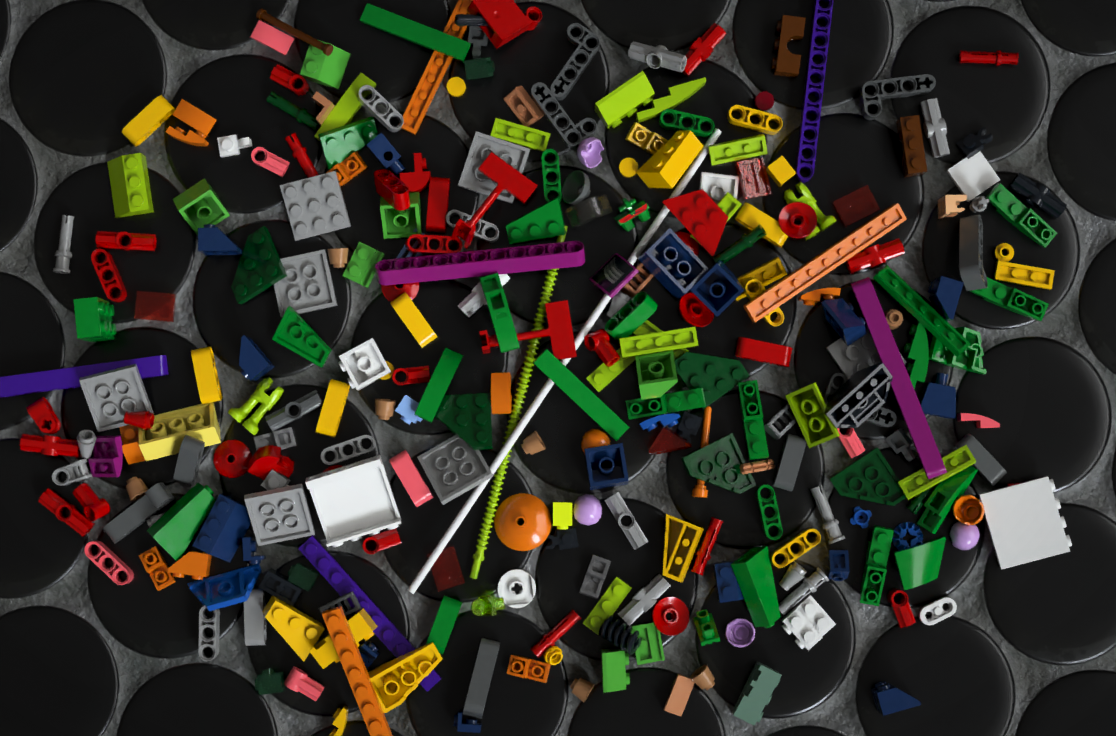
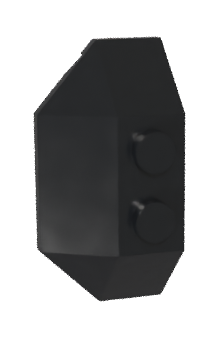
M883 362L857 371L829 397L824 414L835 428H858L886 402L893 376Z

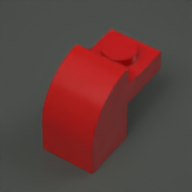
M414 153L415 172L400 173V180L409 188V192L420 193L428 187L431 172L423 170L427 169L426 158H423L422 153Z
M274 445L263 446L249 460L247 472L265 480L270 471L274 470L289 478L293 473L294 461L287 456L280 455L281 447Z

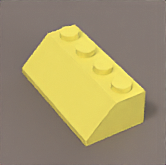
M213 402L154 415L152 429L144 430L138 427L139 447L145 461L179 453L180 446L186 435L204 441V447L221 443L220 427Z

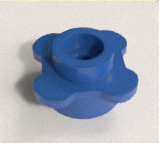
M858 506L855 507L850 523L867 528L869 519L872 516L871 511L862 510Z

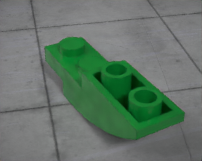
M997 183L987 195L986 199H989V202L997 208L996 211L1042 247L1046 248L1056 236L1057 232L1031 208L1023 205L1001 183Z
M498 273L479 278L501 353L520 348Z
M988 277L987 288L970 291L983 297L988 302L1040 322L1049 305L1040 299L1016 288H1010Z
M919 321L912 324L909 331L911 339L910 342L906 343L903 351L906 354L905 359L912 361L908 363L906 370L914 389L916 382H925L929 362L927 334L925 327Z
M757 380L739 382L741 415L749 460L768 458L769 453Z
M703 388L663 394L657 398L627 400L626 406L630 420L706 407Z
M969 466L940 482L924 504L927 508L917 524L935 534L955 500L965 493L978 469Z
M874 525L864 565L860 603L879 606L894 533L892 528Z

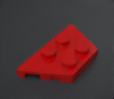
M703 189L664 200L662 203L707 252L713 256L728 220V216Z

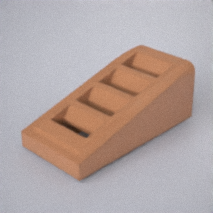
M641 262L636 269L646 280L636 274L633 278L641 285H637L631 279L621 289L631 299L654 276L652 273L649 275L641 268L644 266Z

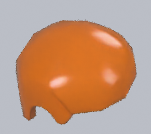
M592 428L587 431L581 441V448L584 454V449L610 445L608 434L600 428Z
M972 495L960 496L953 505L955 518L965 525H976L983 519L985 513L983 503Z

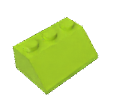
M641 71L596 102L594 111L607 129L611 126L615 128L622 123L621 119L625 116L631 117L637 113V108L641 105L644 107L649 105L653 100L655 92L645 73Z
M142 153L122 155L108 161L115 218L153 213L146 156Z
M816 382L785 395L809 448L840 436L837 428L833 426L824 414L826 404Z

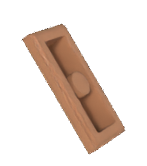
M523 86L516 87L503 98L523 126L530 127L544 116Z
M677 673L663 708L664 711L682 716L695 684L689 677Z

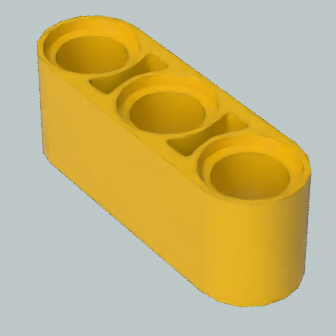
M159 95L123 128L122 134L136 147L160 127L174 113L175 108L163 95Z
M741 105L732 106L727 114L730 124L769 135L777 134L783 126V121L779 116ZM738 111L741 114V118L734 119L731 113ZM757 116L760 123L753 124L750 121V117ZM775 121L778 124V128L771 129L768 122Z
M747 202L743 204L735 217L736 221L751 231L760 224L767 233L763 238L777 247L782 248L789 237L781 230L777 220Z
M746 277L741 283L745 289L743 292L750 301L766 291L762 283L753 277ZM751 282H755L754 290L749 291L748 285ZM778 307L764 316L763 319L772 326H779L784 321V314ZM773 312H777V318L771 321L770 315Z
M406 292L390 302L422 348L437 338L433 329Z
M212 347L191 350L201 403L207 404L221 401L222 394Z
M334 379L330 380L316 427L317 433L331 437L336 436L350 384Z
M813 528L805 529L771 553V564L778 568L787 566L820 542V532ZM809 532H814L816 535L813 542H808L806 539ZM793 543H798L800 546V550L797 553L791 552L790 547ZM779 553L784 556V561L781 564L775 562V556Z

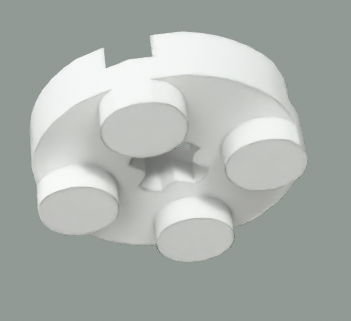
M513 569L501 577L497 588L498 595L506 605L512 608H522L533 600L536 593V583L528 572L521 569ZM514 583H518L523 588L519 591V594L511 590V587L515 585Z

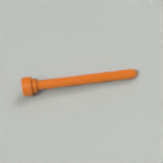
M711 406L704 408L700 448L709 443ZM697 479V485L692 490V496L707 498L708 490H706L705 481Z

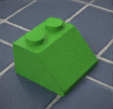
M309 45L300 75L306 80L339 90L351 54L333 45L332 53L327 56L320 49Z
M205 178L173 198L178 211L197 236L198 228H204L205 224L216 225L230 216Z
M409 192L411 205L408 209L401 211L394 209L381 197L380 212L384 239L405 238L414 234L422 235L419 192Z
M673 350L635 356L641 400L661 397L678 382Z
M601 649L603 693L626 690V685L630 684L629 673H626L625 665H629V654L621 649Z

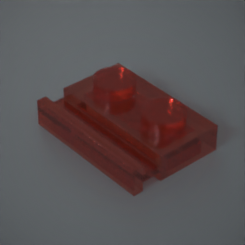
M763 157L735 163L744 200L772 194Z
M868 185L833 202L845 227L880 210Z
M137 291L134 319L174 322L176 294Z
M454 546L443 549L431 567L438 591L465 583Z

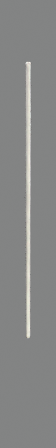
M715 128L669 199L680 196L708 154V145H713L722 133L719 129ZM665 205L627 261L634 265L670 211ZM604 294L574 339L576 350L611 298ZM571 358L561 359L560 362L566 366ZM548 378L489 468L493 475L554 385L550 378ZM490 479L476 486L407 589L409 592L415 593Z

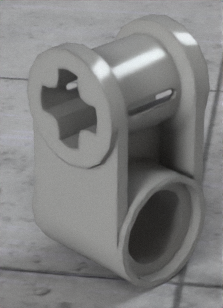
M82 459L56 469L52 474L53 482L57 485L65 486L92 478V474H89L86 465L87 459ZM61 472H65L67 475V479L64 482L59 480Z

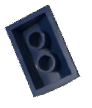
M671 228L664 232L637 258L676 300L685 295L709 270Z
M219 494L192 546L231 563L242 542V538L251 525L246 505L225 494Z

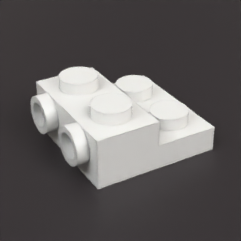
M373 338L339 356L341 361L338 363L342 371H347L350 376L347 379L350 386L358 391L391 373Z
M811 595L807 596L781 619L784 623L782 625L783 629L789 635L793 633L797 638L795 640L797 645L801 649L806 648L807 650L811 649L823 638V635L836 625Z

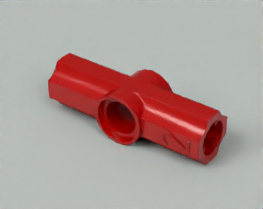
M714 23L701 38L699 37L692 44L689 52L686 54L687 64L682 72L684 75L689 77L698 65L711 55L714 47L725 37L726 32L721 26Z
M97 231L95 242L97 248L155 251L157 240L155 234ZM129 236L130 243L123 246L122 240Z
M899 238L882 245L877 244L855 254L845 261V264L850 274L867 267L872 268L885 263L886 260L901 256L905 253L904 247Z
M22 434L20 439V450L40 452L41 454L52 456H80L77 440Z
M50 488L39 497V503L55 514L58 520L64 521L81 536L85 537L93 528L95 523L89 521L74 505L69 504ZM65 507L70 510V515L67 518L63 515Z

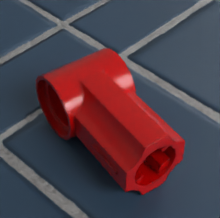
M278 64L273 68L270 76L271 80L290 89L297 95H304L308 92L309 84L303 76L295 74ZM298 81H303L302 87L295 89V84Z
M599 329L584 337L587 349L595 351L606 366L610 367L619 361L620 355L610 344L609 335L604 329Z
M429 365L398 368L392 374L393 382L398 386L427 383L430 381ZM398 372L406 374L404 382H398L395 379V375Z
M83 483L73 491V495L84 507V514L89 521L93 522L110 513L108 502L103 498L99 499L88 484Z
M395 528L366 537L362 546L367 554H375L378 551L401 544V540ZM368 540H374L377 543V547L374 550L367 549L366 542Z
M898 588L891 589L887 594V600L892 606L899 627H908L916 623L906 592ZM900 593L902 596L901 600L895 603L894 596Z

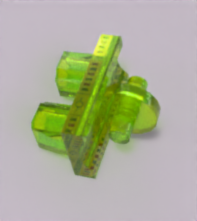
M493 595L479 596V599L474 600L471 604V611L477 616L497 615V610L505 609L503 597L498 598L493 597Z

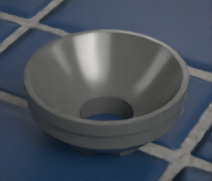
M575 170L568 175L562 186L563 201L576 205L585 198H588L591 192L588 175L580 170Z

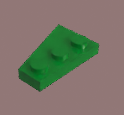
M372 116L318 134L328 170L344 161L353 152L358 151L378 136Z
M559 196L507 223L506 230L509 244L565 235L566 230Z
M289 306L272 340L322 368L332 349Z

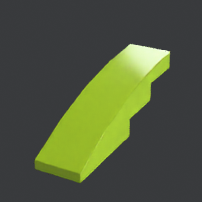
M360 73L315 134V138L319 140L318 134L350 124L353 116L362 107V104L358 101L360 88L364 85H370L375 88L376 83L363 73ZM364 91L361 93L364 99H366L370 94L369 91Z
M706 77L669 87V96L652 100L653 108L636 113L637 123L655 118L666 109L675 108L702 88L706 83Z

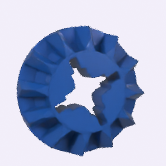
M904 522L894 529L892 541L898 550L911 548L910 546L923 543V534L914 523ZM906 532L909 535L915 536L913 539H910V543L903 539L900 540V538L906 536Z

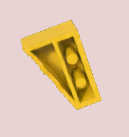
M679 130L636 173L648 188L673 189L701 151L703 145L691 130Z
M666 514L663 576L683 583L704 530L703 528Z
M273 595L262 611L270 624L297 655L305 661L310 653L309 650L314 647L325 629L322 623Z
M364 608L347 620L358 647L360 646L358 642L363 638L367 641L375 634L373 630L378 627ZM330 634L309 650L322 669H325L334 661L336 663L340 661Z

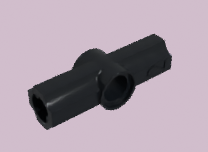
M1021 173L1017 174L1009 186L1024 196L1030 205L1038 209L1041 208L1055 219H1058L1066 209L1067 205L1050 194L1051 191L1047 187L1033 182Z

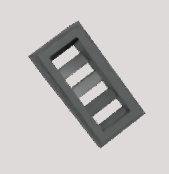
M789 403L764 424L765 431L773 440L781 438L797 422L796 418L787 410L788 408L791 409ZM783 413L791 420L790 422L782 415ZM777 419H779L785 426L782 427V425L777 421Z
M351 591L320 606L318 609L322 615L323 611L329 610V607L331 609L336 608L335 604H337L338 607L342 606L344 614L347 616L362 607L354 592ZM349 597L351 598V600H352V602H353V604H354V606H355V607H353V608H351V606H350V604H349V602H348V600H347V598H349ZM341 601H344L348 609L347 611L344 610Z

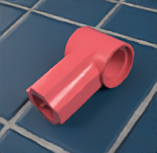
M256 147L251 153V158L257 166H261L281 177L284 176L290 162L274 155L263 147ZM257 153H265V159L257 161L255 158Z
M837 428L840 434L838 438L850 458L856 457L865 451L854 428H848L844 435Z
M293 666L283 683L289 689L295 692L299 691L314 701H317L325 688L322 684L308 677L306 672Z

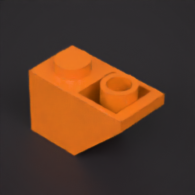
M189 551L170 566L167 572L173 573V577L184 578L185 574L192 575V579L203 580L204 577L209 576L212 555L200 551Z

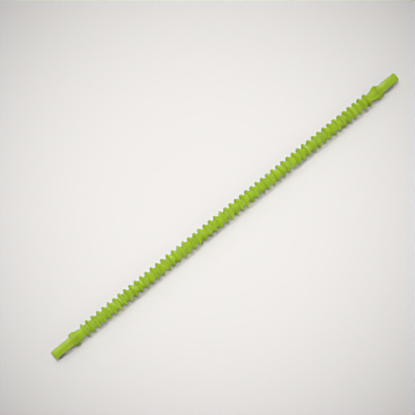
M566 234L558 236L556 243L564 242ZM549 269L546 271L548 276H545L547 280L544 281L545 286L542 287L544 289L541 292L543 296L540 297L541 302L538 303L540 307L537 308L538 313L535 314L537 318H534L536 323L533 324L534 329H531V331L544 328L542 325L545 323L544 318L547 317L545 315V303L551 302L549 297L552 296L551 291H554L552 286H555L554 280H557L555 275H558L556 270L559 269ZM541 337L528 340L530 342V345H527L529 350L526 351L527 356H524L526 361H523L525 365L521 367L523 369V372H520L522 377H519L520 383H517L519 388H516L518 392L515 393L516 399H513L515 404H512V415H509L511 419L508 420L509 426H506L508 431H505L506 437H503L505 439V442H502L503 445L518 425L517 421L521 419L519 414H522L520 410L523 409L522 404L525 403L523 401L526 398L524 394L528 392L526 387H529L527 383L530 382L529 377L532 376L530 374L533 371L531 367L534 366L533 361L536 360L534 356L537 355L536 350L539 349L537 345L540 344L538 340ZM511 449L496 470L497 473L494 474L495 480H492L494 485H491L492 490L489 491L491 496H488L490 500L487 501L488 507H485L487 512H484L485 518H482L484 523H481L483 527L480 528L481 534H478L480 539H477L478 545H475L477 550L472 557L474 561L470 578L477 579L481 561H484V550L487 549L485 545L488 544L487 538H490L488 534L491 533L490 528L493 527L491 522H494L492 518L495 517L494 511H497L495 507L498 506L497 501L500 500L498 495H501L499 491L502 490L501 484H504L502 480L505 479L504 474L507 473L505 468H508L506 464L509 463L508 457H511L509 455L512 452Z

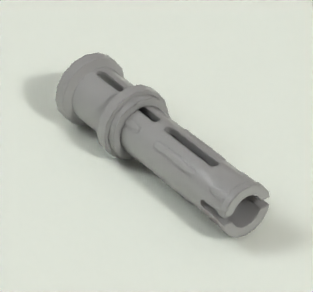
M62 215L59 247L55 252L56 265L53 268L55 273L70 274L69 263L70 258H72L70 246L74 216L68 215L66 217V215Z
M822 485L810 489L822 517V528L826 530L829 538L828 543L832 544L845 539V536L841 534L839 529V521L832 514Z
M819 567L816 568V571L811 576L805 577L803 583L778 604L779 610L783 615L809 593L816 592L823 582L829 581L828 577Z

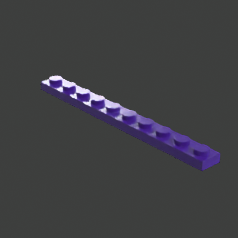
M311 536L298 548L340 596L351 591L354 592L362 607L355 611L356 614L363 608L378 626L373 632L396 658L416 650L314 536ZM347 598L351 608L355 607L351 598ZM433 669L420 684L428 692L442 677Z

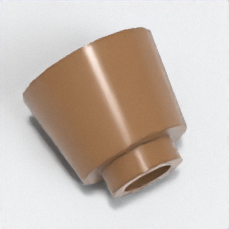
M348 248L327 249L330 264H333V268L345 267L344 264L348 260Z
M888 309L884 312L890 330L897 329L903 321L902 313L896 309Z
M375 399V414L378 415V419L389 420L393 416L396 405L395 400Z
M536 431L523 440V444H521L526 454L530 453L533 455L546 449L543 440Z
M135 476L126 481V490L130 501L139 500L146 495L145 492L149 488L141 478Z
M707 665L699 667L690 677L701 689L709 690L715 684V677Z
M575 678L570 686V689H572L571 693L584 703L595 684L579 678V680Z

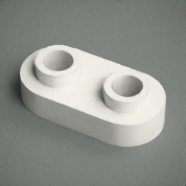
M942 597L922 607L919 611V619L926 625H934L952 616L956 612L957 605L953 599ZM944 603H947L949 606L947 610L942 608ZM926 612H931L929 619L925 617Z

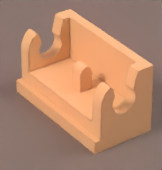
M944 195L938 200V219L954 217L964 211L965 208H957L959 202L967 200V195Z

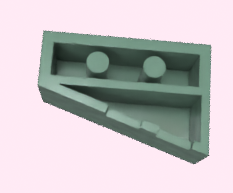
M756 661L732 714L752 725H755L756 722L759 723L764 713L762 711L765 705L769 704L772 697L771 694L777 687L782 675L778 671Z

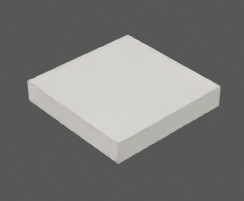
M981 151L969 159L967 157L946 171L963 195H967V202L1000 181V178Z
M701 172L699 190L703 189L716 204L727 192L737 199L739 176Z

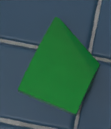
M967 327L955 328L971 344L958 357L933 335L929 349V360L978 374H986V368L983 367L982 356H984L981 347L980 332Z
M945 536L893 552L903 590L921 586L938 578L946 542Z

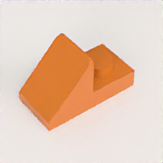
M133 425L119 427L123 442V454L128 465L145 461L139 447L138 427Z

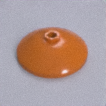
M519 493L506 498L499 505L494 518V527L498 538L504 545L517 551H529L539 547L547 539L552 526L551 514L546 504L538 497L526 493ZM520 518L524 520V524L521 526L518 524Z

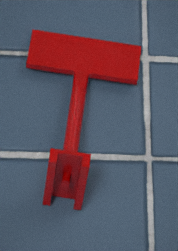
M493 152L489 154L478 170L497 183V186L470 220L464 222L462 219H459L451 236L453 240L457 236L465 241L464 248L466 249L474 237L475 225L503 190L508 191L525 203L538 186Z
M568 300L545 303L549 326L547 329L516 333L518 341L549 336L553 355L558 360L577 357ZM487 330L479 331L480 339L486 338V340H482V345L487 344V346H482L483 354L490 353L491 347L499 346L496 335L489 336Z

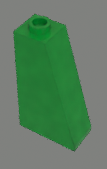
M199 482L147 530L176 561L181 558L216 502L212 496L214 492L207 485L203 487Z
M767 546L751 548L734 561L731 566L755 627L770 628L775 625L774 622L781 616L769 550Z

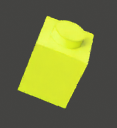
M553 502V526H557V529L567 530L568 526H572V502Z

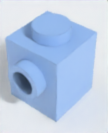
M405 395L395 410L402 415L400 419L409 425L411 422L416 424L417 421L421 422L423 420L414 415L419 403Z

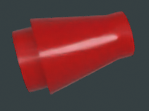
M149 411L126 412L124 423L144 430L152 429L154 414Z

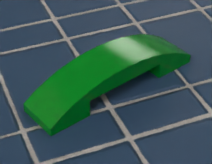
M445 348L415 411V416L432 423L463 355Z

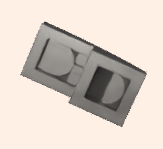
M292 427L253 437L256 451L268 445L281 447V450L296 446Z
M596 555L592 556L579 592L580 594L598 599L611 561Z

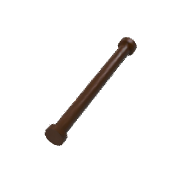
M262 8L258 10L256 14L257 19L265 20L320 49L327 56L332 53L333 45L325 44L271 16Z

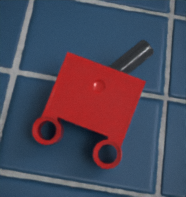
M473 0L467 9L470 14H457L455 16V24L457 26H480L496 49L525 31L534 30L542 19V12L537 7H529L523 14L514 0Z

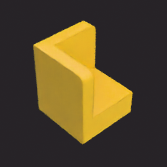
M783 156L779 157L765 169L778 187H781L796 174Z

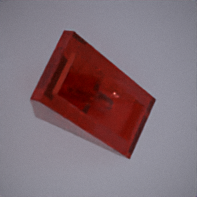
M663 427L650 447L649 454L658 455L691 448V443L671 429Z

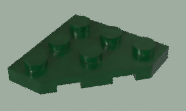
M263 226L248 236L231 286L237 303L241 305L287 276L266 227Z
M688 351L683 352L674 359L676 372L689 390L703 388L706 407L750 376L738 359Z
M490 393L444 395L435 418L444 423L457 437L464 440L471 449H493Z
M733 433L681 458L688 475L737 494H741L756 486L751 473H740L739 466L745 464L746 461Z
M878 447L829 479L837 493L841 496L895 506L906 498L898 484L899 478Z

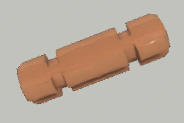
M768 459L741 464L739 468L741 474L771 470L775 468L774 460Z

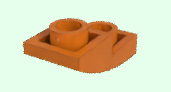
M184 99L180 101L172 114L206 136L216 122L215 118Z
M169 126L166 130V133L171 137L190 145L208 146L209 144L205 140L206 136L198 130L195 133L189 130L186 136V132L178 126L175 129Z
M353 152L344 161L336 164L326 173L336 171L341 187L368 166L358 152Z
M841 288L813 290L801 295L799 301H803V305L815 306V303L820 302L821 296L825 300L839 297Z
M510 372L491 373L492 414H511Z
M157 546L139 555L146 572L150 574L158 591L176 582L172 576L173 574L167 572L169 567Z
M511 655L507 674L547 683L551 664Z

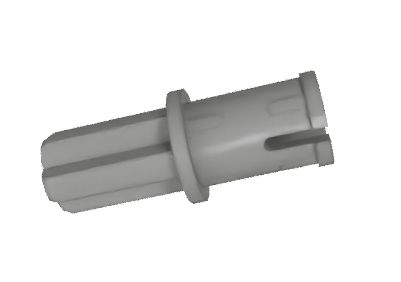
M984 196L974 198L969 205L970 210L974 213L984 211L987 203H989V199H985Z

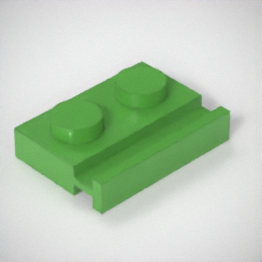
M359 242L344 271L343 277L369 288L376 273L375 264L381 261L385 254Z
M654 623L631 626L633 628L632 634L637 630L639 631L638 638H642L641 644L635 652L637 665L664 661L661 634Z

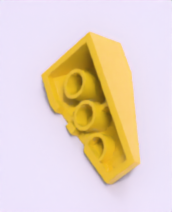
M433 642L368 672L384 713L401 705L406 700V697L418 687V684L443 659Z

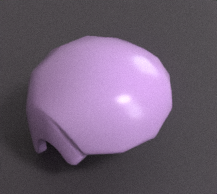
M589 137L580 142L577 149V158L584 166L591 169L602 161L600 152L604 148L598 138Z
M585 494L579 496L573 505L575 519L580 524L587 526L596 524L602 515L600 501L594 495Z
M960 521L953 524L950 530L952 545L960 550H970L976 546L980 537L978 527L976 525L968 526Z
M737 618L727 624L725 635L728 642L734 647L743 648L753 642L755 629L753 624L747 619Z

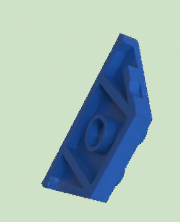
M255 564L204 578L203 580L190 582L188 587L208 611H213L247 601L262 569L260 564Z

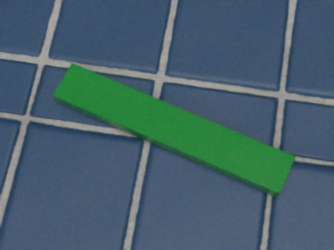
M369 3L366 4L360 18L362 23L464 62L471 46L467 41Z
M888 265L873 277L956 357L971 345Z
M547 348L533 362L614 440L617 441L630 428Z

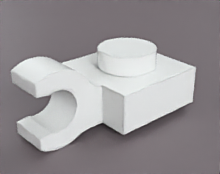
M237 135L217 138L220 157L239 155L241 148L253 147L252 140L249 137L239 140Z

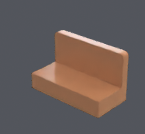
M316 91L312 98L322 108L316 117V121L321 126L335 106L330 100Z

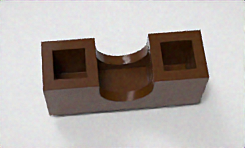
M783 15L781 20L777 21L776 32H779V37L774 42V50L777 53L776 58L773 57L771 66V69H775L774 75L797 78L801 55L792 54L787 48V43L791 40H802L806 18Z
M919 115L900 117L896 121L898 139L902 141L903 145L902 166L904 178L924 175L927 172Z

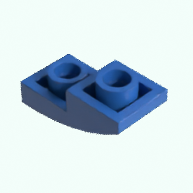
M659 415L645 420L639 425L642 430L647 429L648 432L658 426L656 423L660 421L663 427L667 425L670 428L679 423L677 419L680 418V415Z

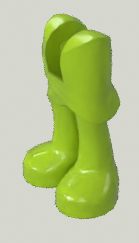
M799 182L795 186L801 197L797 199L792 190L788 189L784 191V199L787 204L794 202L808 204L816 212L818 227L816 226L809 236L804 237L806 240H809L819 234L820 230L824 231L837 220L834 216H825L817 206V201L809 189L802 182Z
M270 377L263 379L258 384L255 392L250 395L251 397L240 408L232 407L227 412L239 423H242L258 402L262 403L252 416L242 424L253 435H256L259 431L258 423L267 411L272 409L284 392V389L278 386L270 396L265 393L274 382Z

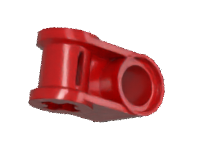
M41 397L26 407L27 412L42 432L55 434L60 430L61 422L45 397Z

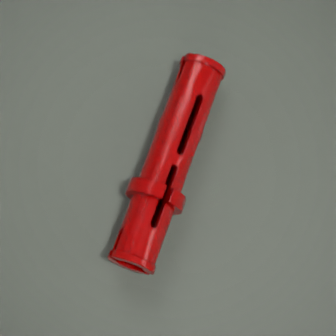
M1001 50L996 52L960 51L959 63L995 64V66H1000V64L1017 65L1019 58L1017 52L1005 53L1001 52Z
M291 134L294 142H292L290 136H287L285 140L293 151L292 155L294 158H297L306 176L309 178L319 175L306 153L307 149L302 146L297 134Z
M711 518L701 548L696 553L697 558L691 570L692 572L703 575L707 561L711 559L710 554L723 521Z
M571 610L551 631L543 635V638L531 648L532 652L539 658L551 646L553 647L554 643L581 619L574 610Z

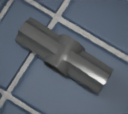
M314 390L266 416V421L274 432L322 406L323 400L318 391ZM294 405L299 407V413L296 416H292L290 413V409Z

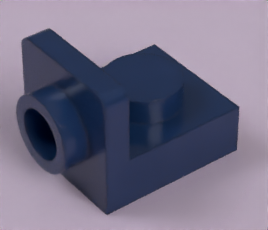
M253 537L242 538L243 561H249V564H260V560H264L265 555L254 556V552L257 551L256 541H253Z
M829 550L828 579H833L834 581L847 579L850 572L848 550Z
M365 641L359 648V652L366 669H368L380 653L377 652L378 648L372 642L367 643Z
M459 710L458 715H454V726L457 727V732L481 733L482 723H477V719H466V722H462L463 710Z

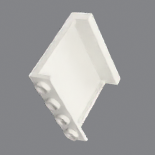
M380 455L306 478L305 483L307 489L310 490L327 540V547H338L344 541H357L363 535L369 534V536L380 533V530L386 528L392 530L397 528L398 524H401V516Z
M1048 476L990 492L979 493L1001 570L1070 552L1069 547L1072 546L1069 535H1065L1064 528L1067 527L1064 516L1060 517L1058 509H1061L1058 497L1055 498L1053 490H1056L1054 481L1049 479Z

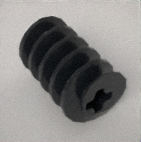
M609 616L600 627L599 636L601 635L602 638L608 639L610 643H614L615 646L632 655L639 648L642 641L641 637L638 638L639 631L636 630L632 634L633 628L631 626L626 630V623L619 626L621 620L617 619L613 622L614 616Z

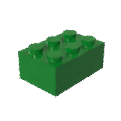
M99 297L73 299L77 338L89 342L114 340L116 325L112 322V316H114L115 312L111 302Z

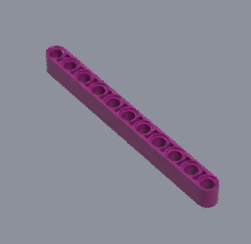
M568 241L387 259L377 262L375 270L378 283L387 286L488 276L495 273L508 274L578 267L585 263V251L582 242Z
M867 277L851 283L852 290L879 358L893 376L890 385L926 476L929 480L947 473L945 465L872 282Z

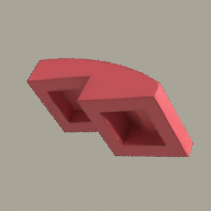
M258 20L250 35V38L274 49L284 56L294 41L293 37Z
M971 413L957 414V421H976V428L1000 427V423L982 415Z

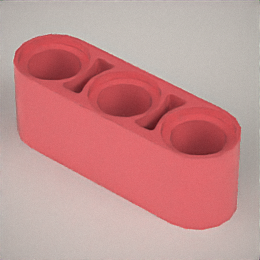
M406 450L389 459L416 507L434 498Z
M92 541L86 544L84 548L85 555L114 583L124 585L133 580L134 573L132 569L103 542ZM94 544L99 547L97 555L91 551ZM107 558H111L113 561L111 568H108L105 564ZM121 571H124L127 574V579L125 581H122L119 578V573Z

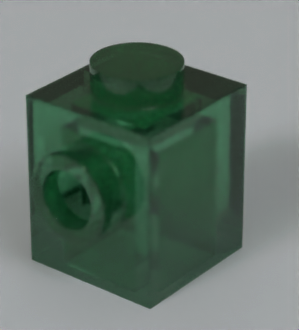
M490 57L464 61L467 80L490 77L495 72L494 62L491 61Z
M299 562L296 566L294 564L291 566L288 572L290 576L288 581L306 591H310L320 573Z
M273 669L262 670V673L257 675V679H255L256 691L259 690V695L283 692L285 690L283 671L274 672Z

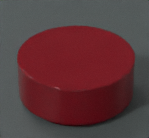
M760 92L755 98V106L760 111H768L774 105V97L769 92Z

